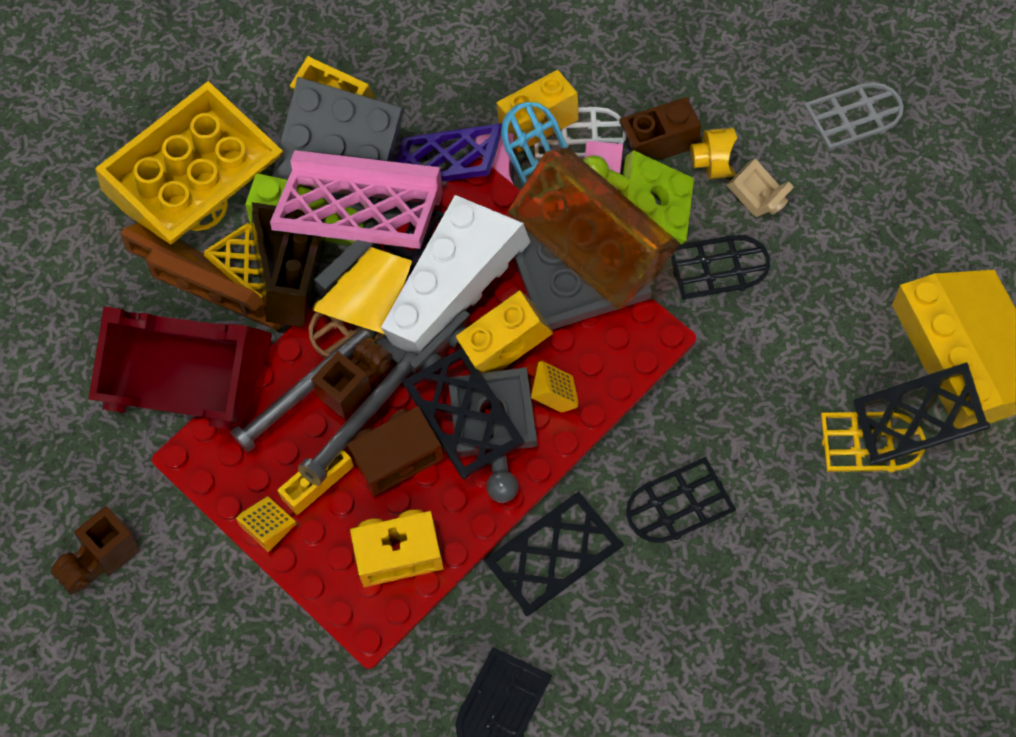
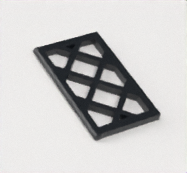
M463 348L402 381L463 480L525 444V441L480 371L474 367ZM462 360L470 372L469 381L447 377L449 367ZM425 380L437 382L433 400H423L414 386ZM444 384L466 389L461 408L439 403ZM473 391L484 394L491 405L490 414L468 410ZM436 411L458 415L453 435L443 433L434 419ZM465 417L487 422L482 441L460 437ZM493 425H503L512 440L502 446L489 443ZM457 444L480 449L477 460L464 467L455 452Z
M967 362L854 399L870 454V463L873 466L990 429V424L986 420ZM963 374L966 385L960 396L940 388L944 380ZM922 387L929 390L919 410L900 401L904 393ZM936 394L955 402L945 422L926 414ZM968 396H970L971 402L966 400ZM884 400L889 405L879 423L868 418L865 406ZM962 406L975 412L978 423L960 429L952 426ZM896 407L915 415L905 435L886 427ZM922 419L941 428L939 434L935 437L920 442L912 439ZM882 432L901 441L897 449L882 454L878 453L876 443Z
M578 491L485 558L484 562L523 609L524 615L528 617L622 548L624 543L618 539ZM576 504L586 513L584 525L561 522V515ZM592 521L596 526H590V522ZM542 528H554L551 549L528 546V539ZM560 529L583 532L581 553L557 550ZM589 533L603 534L611 543V545L597 555L587 554ZM511 551L521 552L518 573L503 572L496 562ZM527 553L550 556L548 577L524 574ZM556 557L580 560L579 568L566 578H554ZM511 580H517L516 586L512 583ZM525 581L547 584L546 592L529 604L521 594L522 583Z

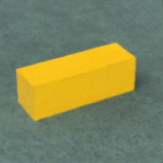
M342 450L325 469L327 477L319 486L310 483L298 472L277 491L281 499L298 515L354 467L352 459Z

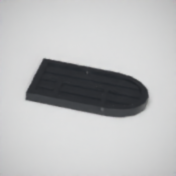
M492 647L468 696L460 707L455 724L457 737H524V732L552 675Z

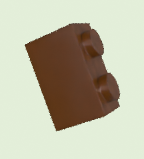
M419 406L411 410L403 409L396 412L389 418L387 423L375 429H364L354 436L353 441L347 443L351 457L373 497L444 460L441 444Z

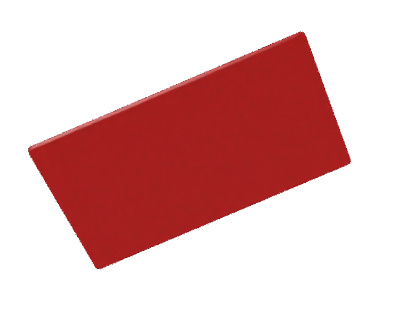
M478 157L466 167L481 166L483 159ZM491 167L490 174L487 176L448 181L442 187L443 196L440 205H435L434 207L435 210L445 214L456 195L519 222L549 214L493 167ZM441 219L438 220V222H437L435 228L433 229L431 235L434 234V232H435L437 226L439 225ZM411 222L398 227L396 231L405 233ZM381 244V245H382V251H385V252H388V253L393 254L392 252H390V251L384 249V248H383V245H384V244ZM404 247V248L410 249V250H412V251L415 249V248ZM513 258L509 261V267L499 278L495 277L481 292L483 296L474 306L470 305L465 310L470 314L471 325L519 290L527 296ZM651 298L553 329L554 334L502 369L501 371L526 367L531 396L538 362L544 361L573 376L578 397V407L562 413L531 398L537 447L516 449L506 455L508 472L516 477L519 489L517 495L511 501L505 503L494 501L487 493V480L493 474L491 464L463 480L442 448L444 460L373 497L352 459L354 467L300 514L296 515L281 499L277 490L299 472L298 466L305 458L313 460L347 421L317 398L314 389L253 441L256 447L249 453L232 436L230 431L233 429L209 426L210 418L195 416L153 455L152 463L364 668L373 669L695 345L696 334ZM313 307L308 311L305 327L292 326L270 346L242 423L234 422L233 429L237 425L241 429L247 426L325 359L315 351L309 339V325L316 311H313ZM323 314L317 320L314 333L332 321L328 315ZM342 321V324L348 331L356 329L350 323ZM337 327L336 329L332 328L315 340L318 347L325 351L345 336ZM451 347L443 358L457 350ZM392 360L388 370L371 384L372 392L397 365ZM460 360L449 367L447 377L470 375V372L463 361ZM425 380L414 387L423 400L432 401L437 382ZM403 383L399 385L360 431L367 428L375 429L387 423L389 418L396 412L403 409L411 410L417 407ZM444 384L439 403L451 406L449 385ZM491 405L484 407L482 413L490 414ZM436 411L434 419L443 433L453 435V415ZM346 446L343 450L351 457L348 446ZM478 455L459 457L465 467L477 460ZM267 496L297 523L269 552L245 532L236 520L243 511ZM409 510L431 511L444 569L363 587L358 573L350 529L359 527L361 522L369 519H382L383 521L397 519L401 513ZM400 540L392 542L393 551L401 549Z

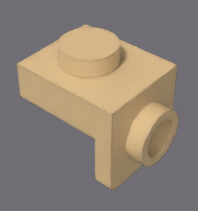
M756 158L749 161L726 185L750 213L756 217L767 212L773 215L781 210L788 202L785 196L794 188L789 181L779 185Z

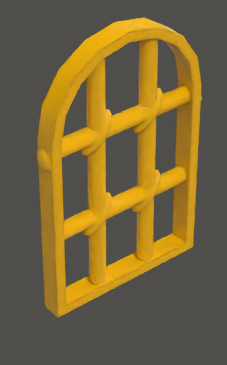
M885 411L866 413L868 418L882 417ZM857 412L821 413L822 445L825 452L826 472L888 471L893 473L909 469L918 463L925 451L924 449L912 453L918 455L907 464L896 465L895 459L889 461L890 466H863L862 457L870 454L868 449H861L860 438H863L864 434L862 429H858L857 418L859 417ZM893 412L891 416L892 418L902 419L909 424L913 421L912 418L901 413ZM826 418H851L852 427H849L847 430H827ZM889 419L886 427L892 429L891 420ZM918 426L914 435H919L921 441L926 440L922 428ZM892 429V430L897 431V432H899V433L905 435V433L907 432L908 429ZM882 432L881 435H886L887 446H884V449H877L879 454L895 450L893 437ZM828 436H853L854 447H850L851 449H829ZM855 455L856 466H831L830 456Z

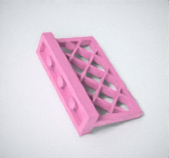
M294 151L290 160L292 171L271 218V230L421 248L435 205H440L443 196L440 167ZM298 184L312 191L300 196L296 189ZM332 193H341L349 195L339 200H336L333 197ZM323 197L329 203L315 211L308 206V204ZM374 197L385 200L373 205L368 198ZM358 202L366 208L351 216L345 211V208ZM405 202H415L423 204L413 209H410L405 204ZM396 206L402 212V214L386 220L381 214ZM299 208L305 213L304 216L297 219L285 218L286 214ZM337 213L342 219L333 224L321 221V219ZM372 217L379 223L370 229L358 226L359 223ZM408 222H411L416 228L414 234L400 233L395 230Z

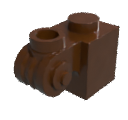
M367 337L354 346L353 359L351 361L337 351L311 378L317 398L345 420L372 393L371 384L388 370L393 354L387 349H383L381 344L377 345V342L372 337Z
M105 506L74 531L81 544L80 549L75 554L69 552L59 556L52 566L51 574L55 579L59 580V583L64 586L68 594H75L86 589L103 572L109 577L135 556L140 549L132 533Z

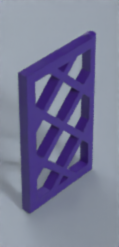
M502 123L402 138L395 162L421 165L418 160L434 149L439 155L424 166L438 167L445 161L452 165L447 170L441 171V181L487 176L490 174L501 137ZM490 134V137L480 145L473 140L479 135ZM460 138L445 150L439 145L445 140ZM426 143L413 154L409 153L411 145ZM467 144L473 148L471 152L458 162L452 157V155ZM479 156L483 157L481 166L466 167Z

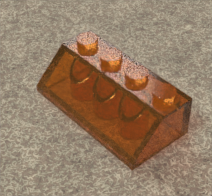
M568 147L544 153L507 211L515 220L522 222L532 235L618 310L624 308L647 284L660 274L680 245L675 238Z

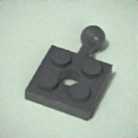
M527 368L481 373L525 441V444L517 449L537 447ZM470 375L452 378L469 381ZM449 385L451 406L461 408L466 389ZM473 391L468 410L482 412L483 408L490 404L482 392ZM453 415L454 429L457 423L458 415ZM465 417L460 437L482 441L487 422ZM493 425L489 443L502 446L512 440L503 425ZM457 444L458 457L479 454L480 449ZM505 455L491 463L493 474L488 478L486 484L487 493L490 498L499 503L511 501L517 495L519 489L516 477L508 472L507 456Z

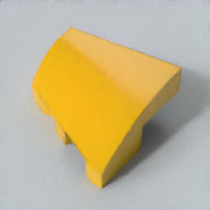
M370 247L358 259V262L352 269L345 272L337 280L338 283L321 300L314 304L313 311L385 334L381 326L405 285L412 261Z

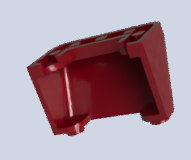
M104 306L88 399L103 402L102 410L126 413L127 406L206 417L210 418L209 426L233 429L234 422L242 423L270 349L272 333L245 325L198 322L156 316L148 313L127 312L125 309Z

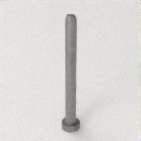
M363 327L359 329L247 426L241 429L237 425L230 431L235 440L249 453L256 447L253 441L314 389L311 378L337 351L350 359L354 352V346L367 337L373 338L374 332Z
M408 352L313 460L310 458L303 460L298 466V470L307 481L319 486L326 479L325 469L385 403L402 381L407 378L411 373L410 362L418 354Z

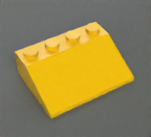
M207 81L97 166L95 170L100 189L126 215L172 245L255 178L256 173L260 174L283 155V150Z
M980 270L935 273L901 284L892 306L927 374L929 375L967 362L989 424L1016 415V308L996 271ZM963 374L944 380L940 388L960 396L966 385ZM938 395L949 415L955 402ZM968 396L966 399L969 402H971L970 396ZM962 406L953 423L954 427L960 429L978 423L975 412Z

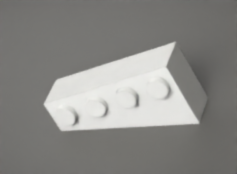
M455 195L381 326L390 343L407 352L420 354L461 312L470 305L474 306L483 296L481 292L495 277L499 278L509 267V261L519 251L522 253L531 243L524 224Z

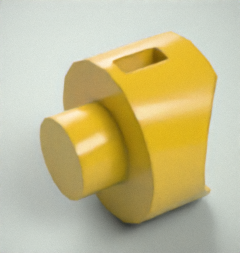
M730 127L704 130L702 143H695L690 146V158L693 169L705 167L708 179L735 177L737 174L733 167L729 165L730 152L737 140L735 129Z

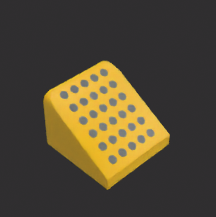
M544 361L538 362L531 398L561 413L577 408L578 397L573 376Z
M268 496L243 511L236 518L239 526L267 552L297 524L293 518Z

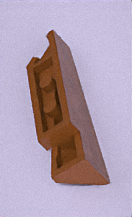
M139 223L125 227L122 230L121 237L126 251L146 259L151 277L271 329L280 330L283 324L266 322L263 300L253 291L255 290L261 294V289L250 290L236 284L204 257L203 253L181 239L170 245Z

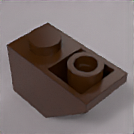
M687 97L620 118L619 120L632 150L662 160L689 151L691 144L699 143L702 125Z

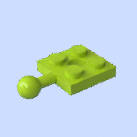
M634 150L625 157L623 175L609 169L606 160L597 155L588 156L581 162L579 174L585 183L589 185L605 183L621 191L618 210L624 223L671 244L680 245L687 241L694 178ZM651 191L658 195L661 201V206L656 204V200L651 194Z

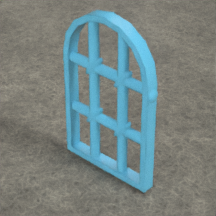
M524 102L515 105L507 112L502 122L501 137L505 151L527 196L543 200L580 178L579 171L559 129L558 122L548 108L540 103ZM532 106L543 111L549 121L543 125L541 122L539 123ZM524 107L535 127L528 134L522 132L514 115L519 109ZM510 121L519 138L512 143H509L507 135ZM551 126L562 148L557 152L551 151L543 133L544 130ZM534 136L540 138L548 156L540 162L534 159L527 140ZM519 145L521 148L523 147L531 164V167L525 171H522L512 150ZM563 154L574 174L567 179H564L556 162V159ZM548 163L549 166L552 165L560 182L548 189L539 170ZM531 173L536 175L543 190V193L537 197H534L525 178Z

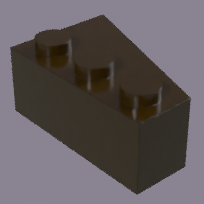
M252 202V239L266 322L305 327L315 287L314 279L317 278L325 247V237L271 230L270 221L277 206ZM297 209L286 214L285 218L297 219L304 216L305 213ZM326 218L321 219V221L326 223Z

